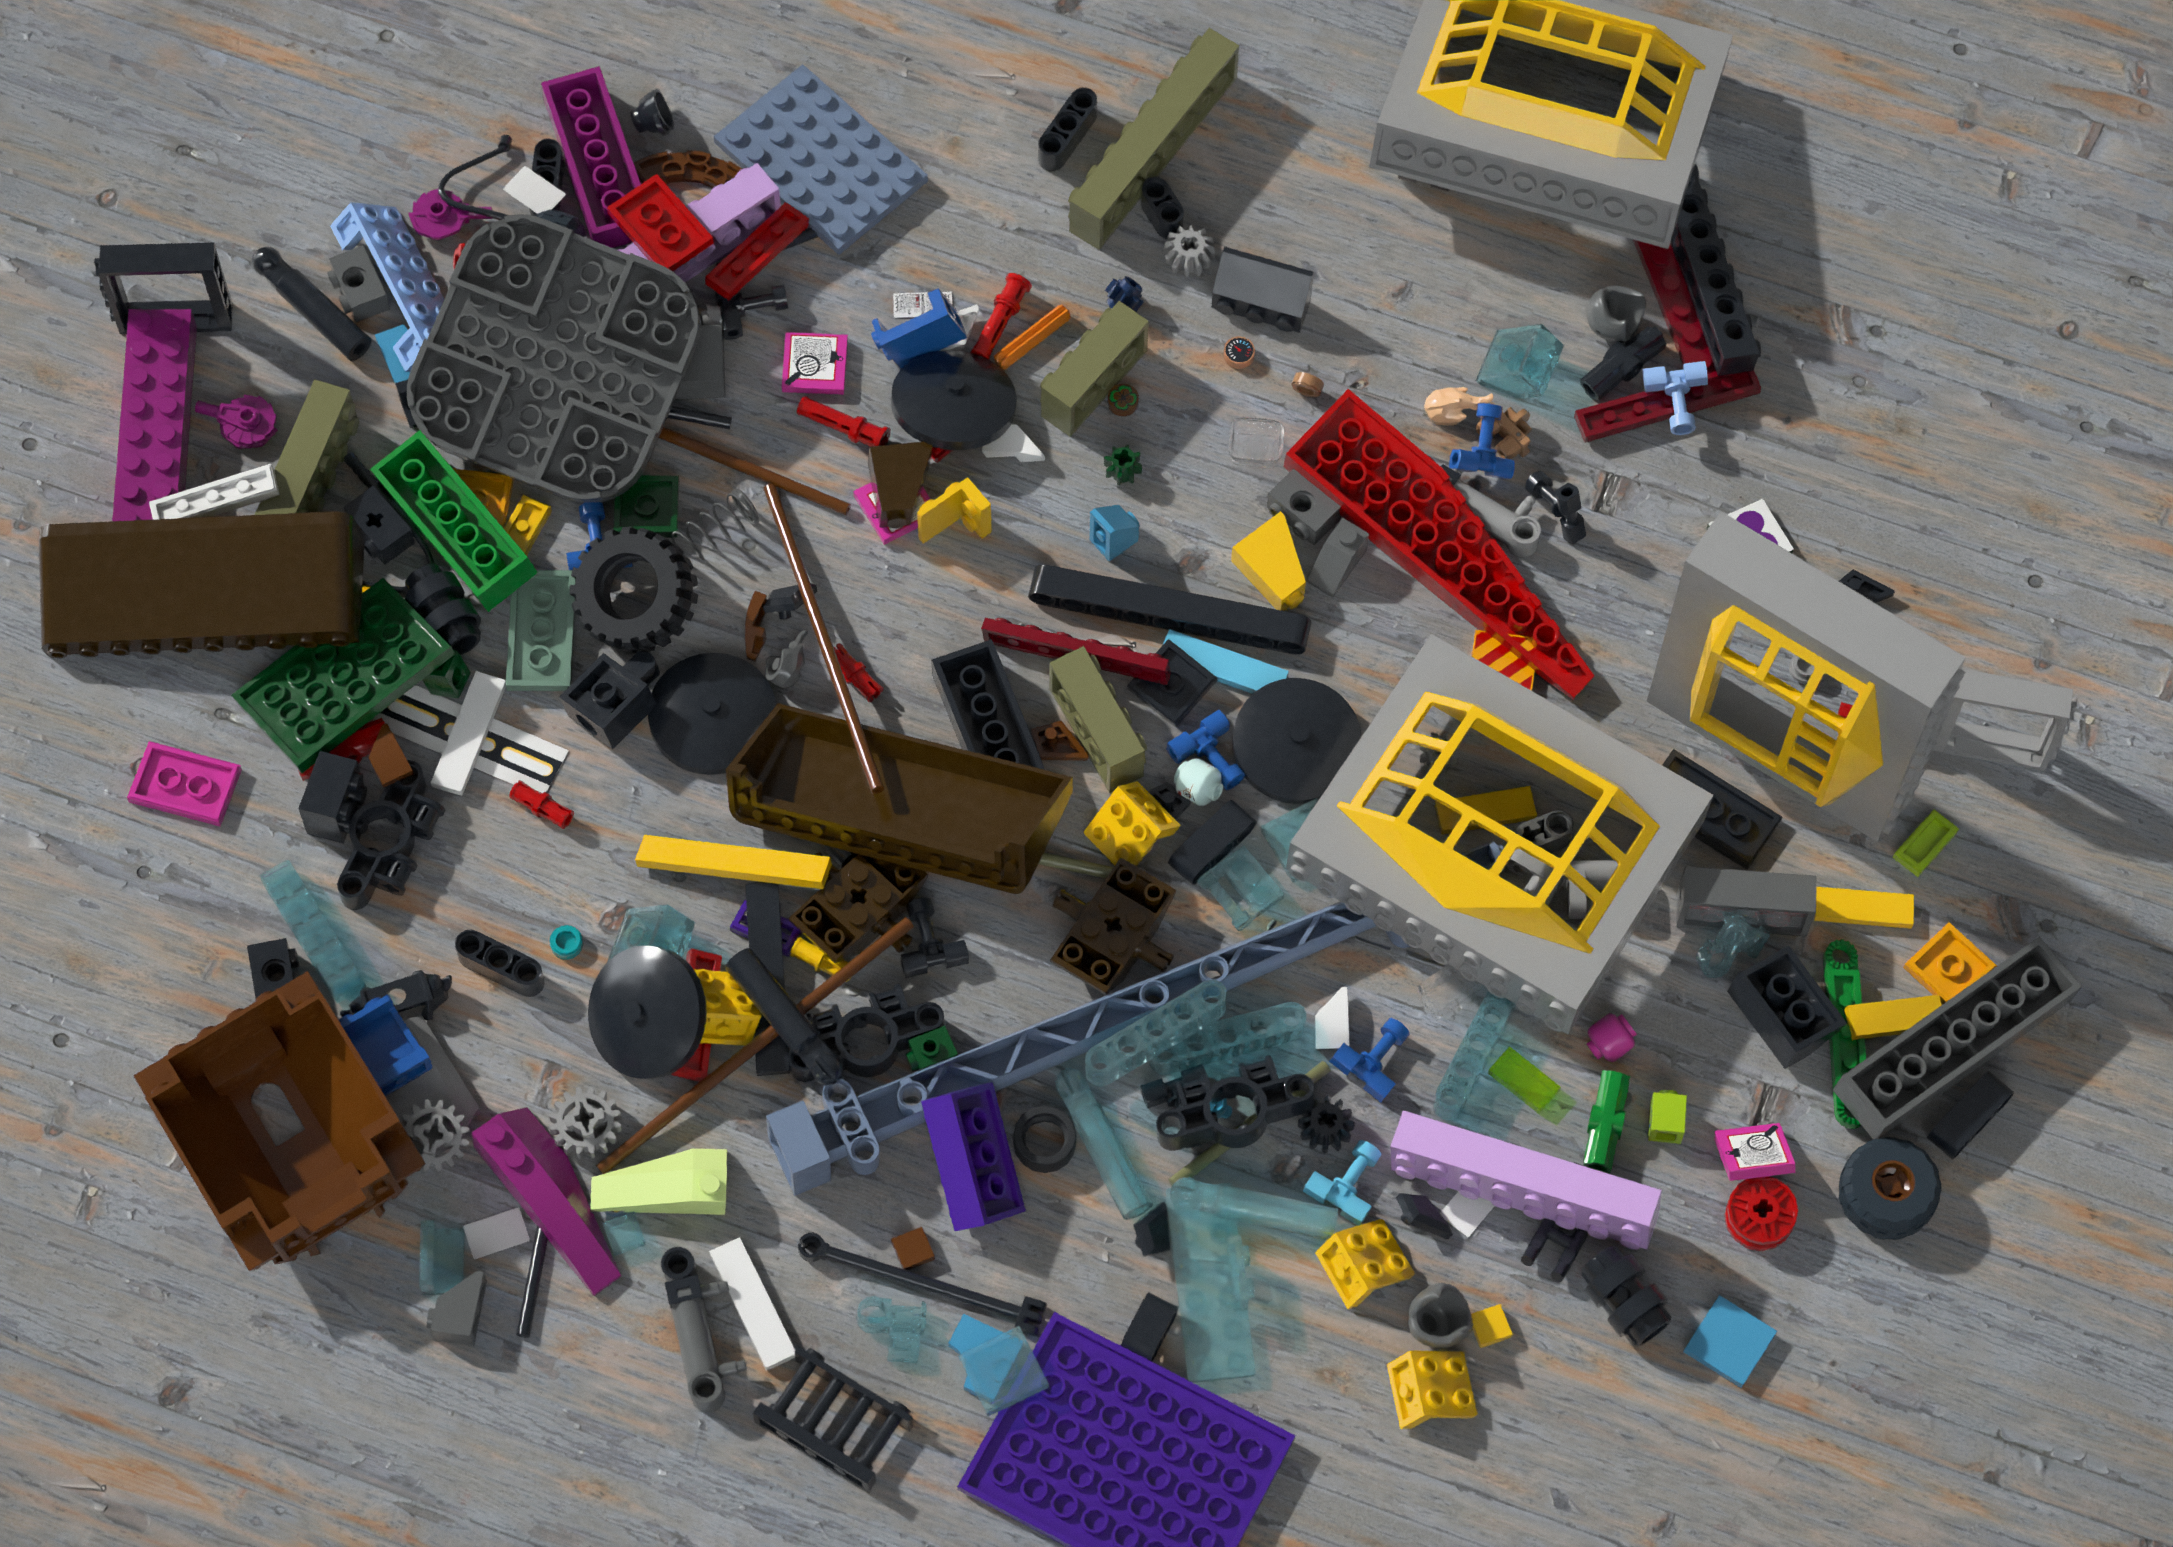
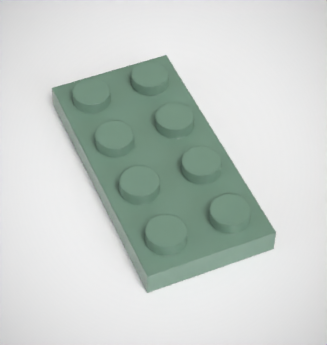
M537 570L538 573L511 594L506 671L507 691H565L571 685L575 613L571 604L576 601V598L570 595V585H575L576 578L571 576L573 570Z

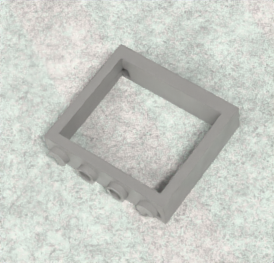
M1961 669L1966 673L1958 685L1960 687L1953 698L1954 702L1947 712L1948 716L1941 726L1942 731L1936 739L1937 743L1932 751L2045 771L2050 759H2056L2058 748H2061L2064 734H2068L2070 721H2074L2077 702L2072 701L2073 689ZM1964 702L2049 717L2041 737L1956 721Z

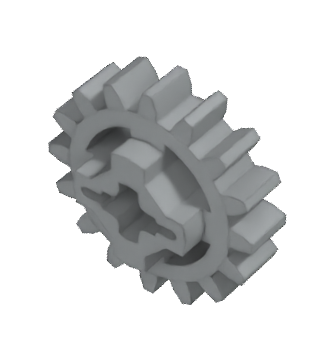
M593 1086L589 1087L587 1093H582L581 1088L576 1087L575 1096H571L567 1092L563 1093L565 1102L555 1101L554 1106L558 1113L554 1112L549 1115L550 1122L554 1123L549 1126L551 1135H557L554 1138L556 1146L565 1144L564 1152L566 1155L576 1150L578 1159H582L584 1152H589L590 1157L593 1159L596 1156L595 1150L598 1149L606 1154L608 1152L606 1143L616 1144L617 1138L614 1133L622 1132L621 1123L617 1122L622 1119L620 1110H615L617 1107L615 1099L607 1101V1093L604 1090L598 1096L595 1095ZM589 1104L598 1106L599 1108L596 1109V1108L590 1106ZM583 1113L586 1114V1119L589 1120V1132H586L585 1126L582 1124ZM604 1130V1132L598 1138H596L600 1131ZM571 1137H577L582 1141H577Z
M425 1100L424 1109L421 1110L414 1104L412 1106L414 1115L403 1114L402 1116L404 1122L407 1123L406 1126H403L411 1139L419 1141L424 1149L421 1157L426 1163L423 1166V1172L427 1173L430 1165L435 1166L437 1173L441 1172L443 1163H446L450 1168L454 1167L452 1157L455 1156L462 1159L464 1154L459 1150V1147H467L469 1144L468 1140L462 1138V1135L469 1133V1127H460V1123L465 1118L464 1115L455 1117L453 1115L454 1105L450 1106L447 1110L443 1109V1100H439L436 1107H431L430 1101ZM431 1115V1120L424 1125H414L421 1117ZM443 1117L452 1124L455 1134L446 1130L442 1124ZM434 1122H437V1135L441 1136L442 1140L436 1139L435 1144L432 1145V1150L429 1151L428 1137L423 1136V1134L430 1133ZM452 1147L444 1156L434 1158L435 1152L439 1149Z

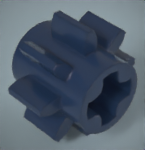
M1125 276L1122 280L1119 278L1118 281L1113 278L1105 289L1109 293L1106 302L1111 308L1118 301H1121L1137 312L1144 303V300L1141 298L1143 288L1130 277Z

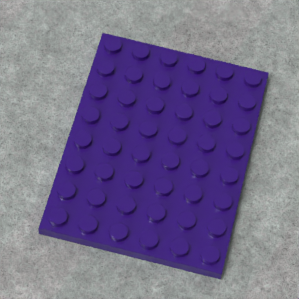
M1054 1312L960 1480L957 1490L1066 1547H1238L1290 1450L1296 1435Z

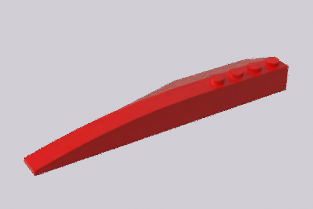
M1347 389L1286 453L1283 467L1290 472L1292 469H1295L1340 505V516L1369 533V540L1470 624L1478 630L1486 631L1535 670L1534 672L1574 700L1594 678L1592 671L1573 645L1564 638L1559 626L1541 606L1542 603L1535 593L1532 594L1526 586L1524 578L1497 541L1488 534L1484 528L1485 525L1478 515L1475 516L1467 505L1464 496L1450 482V477L1445 470L1351 390ZM1508 634L1531 637V642L1534 646V656Z

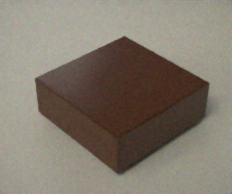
M922 1227L891 1239V1244L902 1269L911 1270L935 1260V1255Z

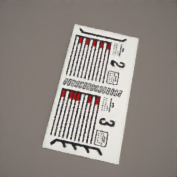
M929 292L893 293L894 318L917 317L932 310L933 307L927 294ZM942 292L952 304V292Z

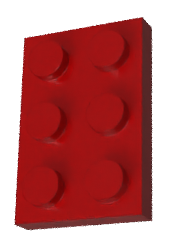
M657 174L607 207L608 215L648 260L660 264L671 271H675L714 244L711 234Z

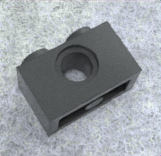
M364 245L329 258L332 269L327 272L333 289L340 288L342 293L338 297L345 314L351 312L355 323L390 310L386 292ZM362 283L358 287H351L353 284Z
M1292 469L1268 493L1267 508L1270 514L1275 516L1281 511L1295 535L1302 540L1307 539L1313 545L1339 521L1341 506L1295 469ZM1303 506L1306 507L1308 511L1300 512L1297 511L1295 508Z

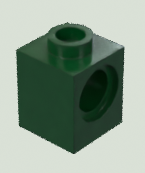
M453 650L455 654L422 679L431 695L459 699L471 672L458 651Z

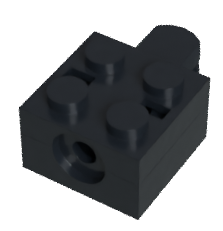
M646 651L637 652L624 666H621L603 653L559 698L570 719L611 749H614L657 706L649 685L660 675V670L653 655Z

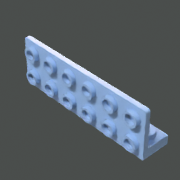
M350 202L330 227L342 250L354 249L362 238H364L410 327L393 346L405 372H410L424 339H428L444 298L397 208Z

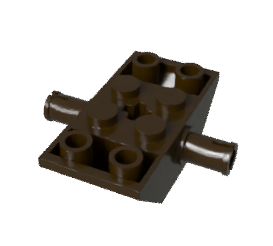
M818 852V853L815 854V855L823 856V854H822L821 852ZM858 854L840 870L831 865L824 889L816 892L789 917V921L834 963H838L860 954L879 935H884L896 925L894 921L907 910L906 905L915 898L927 880L928 874L919 869ZM906 933L891 946L898 953L904 951L902 946L904 945L907 948L913 938Z
M1122 857L1118 860L1091 901L1085 903L1068 893L1065 889H1062L1059 892L1061 896H1056L1052 907L1074 918L1076 923L1058 947L1050 962L1105 995L1123 982L1139 958L1164 973L1168 969L1166 965L1170 966L1173 961L1174 954L1152 943L1151 939L1158 931L1175 896L1176 889Z

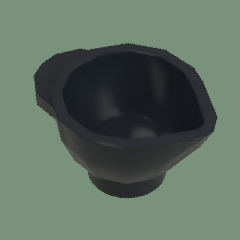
M654 89L647 93L639 101L638 107L630 111L632 122L639 133L648 130L651 133H661L663 136H667L670 130L674 129L672 113L659 89Z

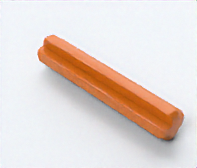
M1058 305L994 355L996 365L1002 370L1010 367L1068 322L1071 318L1069 310L1064 305Z

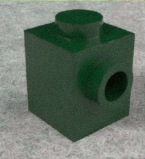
M945 1026L908 1040L909 1052L905 1053L912 1072L920 1071L958 1055Z

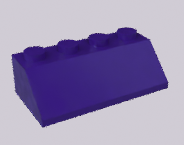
M993 1082L921 1101L954 1232L984 1226L1026 1212Z

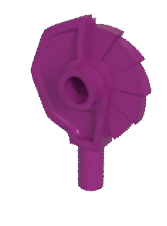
M438 189L432 190L427 194L424 192L417 202L414 201L412 212H408L409 219L416 233L434 240L453 236L460 232L463 224L470 223L471 219H493L448 205L440 197ZM444 190L450 199L469 205L468 203H463L462 199L454 195L452 191ZM479 207V208H484V209L493 210L492 207Z
M244 395V397L231 400V404L221 403L220 406L200 400L195 405L196 413L217 419V422L220 423L221 436L238 449L262 447L278 431L274 427L277 415L274 414L271 403H267L259 395L258 397Z

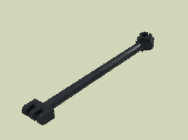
M814 1232L804 1234L800 1238L801 1244H798V1252L805 1261L815 1262L819 1259H828L1017 1319L1014 1330L1027 1335L1037 1336L1039 1331L1038 1327L1027 1324V1322L1041 1324L1043 1319L1041 1314L1031 1310L1035 1309L1044 1312L1047 1307V1303L1028 1296L1024 1297L1022 1306L844 1251L825 1243L823 1238ZM809 1245H814L818 1250L814 1254H809L805 1248Z

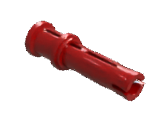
M1007 274L1005 278L1006 285L1001 294L996 295L994 299L995 308L970 353L989 360L1009 319L1019 312L1021 308L1019 304L1025 293L1030 292L1032 288L1029 280L1019 274Z
M807 396L802 397L797 407V415H802L844 433L855 444L861 442L874 447L887 445L891 429L887 426L881 428L867 422V418L864 416L854 418L814 401Z

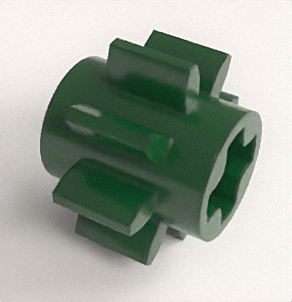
M1129 445L1118 449L1113 446L1112 457L1104 456V466L1108 467L1106 469V478L1113 477L1117 481V485L1128 481L1133 484L1134 473L1142 474V464L1138 463L1140 461V452L1133 453L1129 449Z

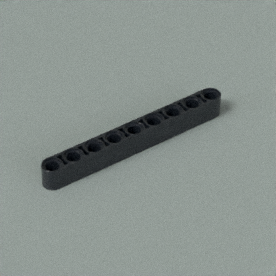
M1044 564L1035 567L1028 594L1029 600L1042 606L1165 630L1171 629L1180 633L1294 655L1303 654L1306 651L1312 623L1308 617L1297 613Z

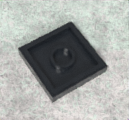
M1168 639L1156 652V654L1169 660L1171 675L1168 685L1133 678L1127 685V688L1177 728L1218 680L1214 674Z

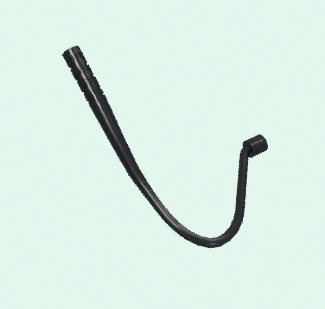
M502 135L497 149L462 164L445 174L438 186V193L442 200L457 209L477 213L496 220L505 219L504 216H509L493 210L456 202L446 195L444 188L449 179L459 172L509 151L512 138L509 135Z
M353 452L348 453L344 457V462L368 488L374 486L412 529L413 537L421 546L428 564H434L427 544L405 512L374 475L365 468V465L359 461L357 456ZM363 581L362 587H371L375 583ZM392 586L398 593H407L404 589L405 587Z

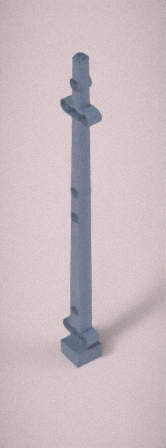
M1490 841L1460 854L1489 870L1504 847L1501 844L1497 845L1494 841ZM1340 901L858 1096L855 1095L848 1081L838 1078L837 1083L824 1085L823 1110L809 1114L804 1101H800L767 1115L768 1140L794 1196L831 1181L830 1164L847 1157L851 1168L856 1173L861 1175L871 1174L876 1171L880 1162L878 1143L926 1123L921 1103L923 1100L993 1082L995 1092L1374 928L1376 925L1367 916L1351 912L1345 906V903ZM1391 930L1386 931L1390 941L1395 946L1400 948L1410 947L1402 940L1401 936ZM1217 971L1221 977L1211 979L1205 973ZM1153 995L1159 997L1162 1001L1158 1004H1151L1146 998ZM836 1093L843 1094L846 1097L842 1102H833L829 1098ZM914 1096L921 1101L917 1105L912 1106L906 1104L904 1100L907 1097ZM847 1122H855L859 1125V1128L855 1131H847L843 1128V1125ZM864 1150L873 1154L868 1160H861L856 1155Z

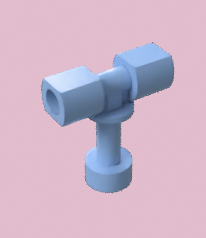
M1706 362L1683 364V370L1667 372L1665 366L1643 369L1645 392L1665 390L1666 395L1672 396L1675 415L1669 419L1671 433L1674 435H1686L1695 431L1694 415L1687 413L1684 394L1689 392L1690 387L1708 385Z

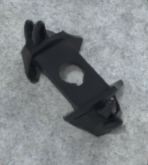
M422 970L414 971L411 976L375 988L365 987L360 990V996L350 1003V1009L341 1010L340 1015L341 1017L348 1014L354 1015L364 1009V1006L370 1000L376 997L382 998L393 989H401L406 993V997L402 1003L394 1005L398 1013L418 1006H424L421 1016H423L424 1020H433V1012L449 998L448 991L452 985V976L448 975L441 979L440 975L425 974Z

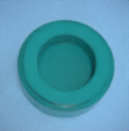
M560 926L550 936L551 950L560 959H573L583 949L582 935L573 926Z

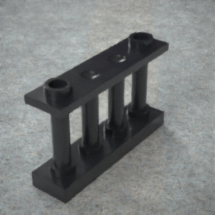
M798 1346L794 1351L795 1360L801 1366L775 1404H770L769 1407L762 1402L758 1404L753 1412L754 1422L869 1493L876 1483L875 1472L872 1471L874 1469L872 1466L873 1462L898 1425L908 1431L912 1429L913 1416L910 1415L911 1411L898 1401L888 1402L824 1362L825 1358L811 1348H808L806 1351ZM812 1372L830 1383L803 1422L799 1421L796 1424L786 1418L788 1416L786 1411ZM843 1390L858 1399V1401L832 1440L828 1439L825 1442L815 1436L816 1431L814 1429L839 1392ZM871 1407L887 1418L862 1456L856 1457L854 1460L844 1454L845 1449L843 1447Z

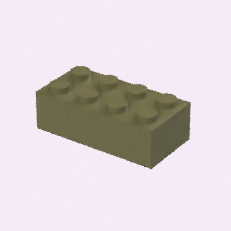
M1118 301L1112 309L1107 308L1102 313L1098 325L1093 330L1088 329L1081 337L1079 346L1073 352L1068 351L1062 358L1060 367L1054 373H1048L1042 380L1040 385L1041 417L1071 437L1108 396L1111 388L1118 385L1147 352L1149 321L1121 301Z
M1083 646L1049 663V690L1083 749L1089 755L1090 761L1108 792L1111 793L1118 786L1132 783L1144 776L1147 746L1140 733L1135 734L1130 724H1132L1126 708L1118 706L1115 700L1117 697L1112 684L1110 681L1104 682L1100 675L1101 667L1097 658L1094 655L1089 656Z

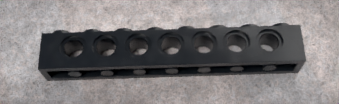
M1695 164L1671 242L1717 375L1723 376L1754 371L1757 359L1761 356L1760 342L1758 339H1754L1751 317L1745 313L1743 308L1742 291L1740 288H1736L1734 269L1725 257V243L1722 238L1718 237L1716 218L1713 213H1710L1707 206V192L1704 188L1701 189L1699 170Z

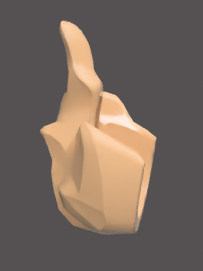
M1465 387L1443 388L1433 391L1428 396L1424 405L1425 411L1431 422L1438 425L1454 426L1467 417L1462 412L1463 409L1477 410L1478 403H1490L1493 400V394L1486 397H1476L1467 394L1468 388Z

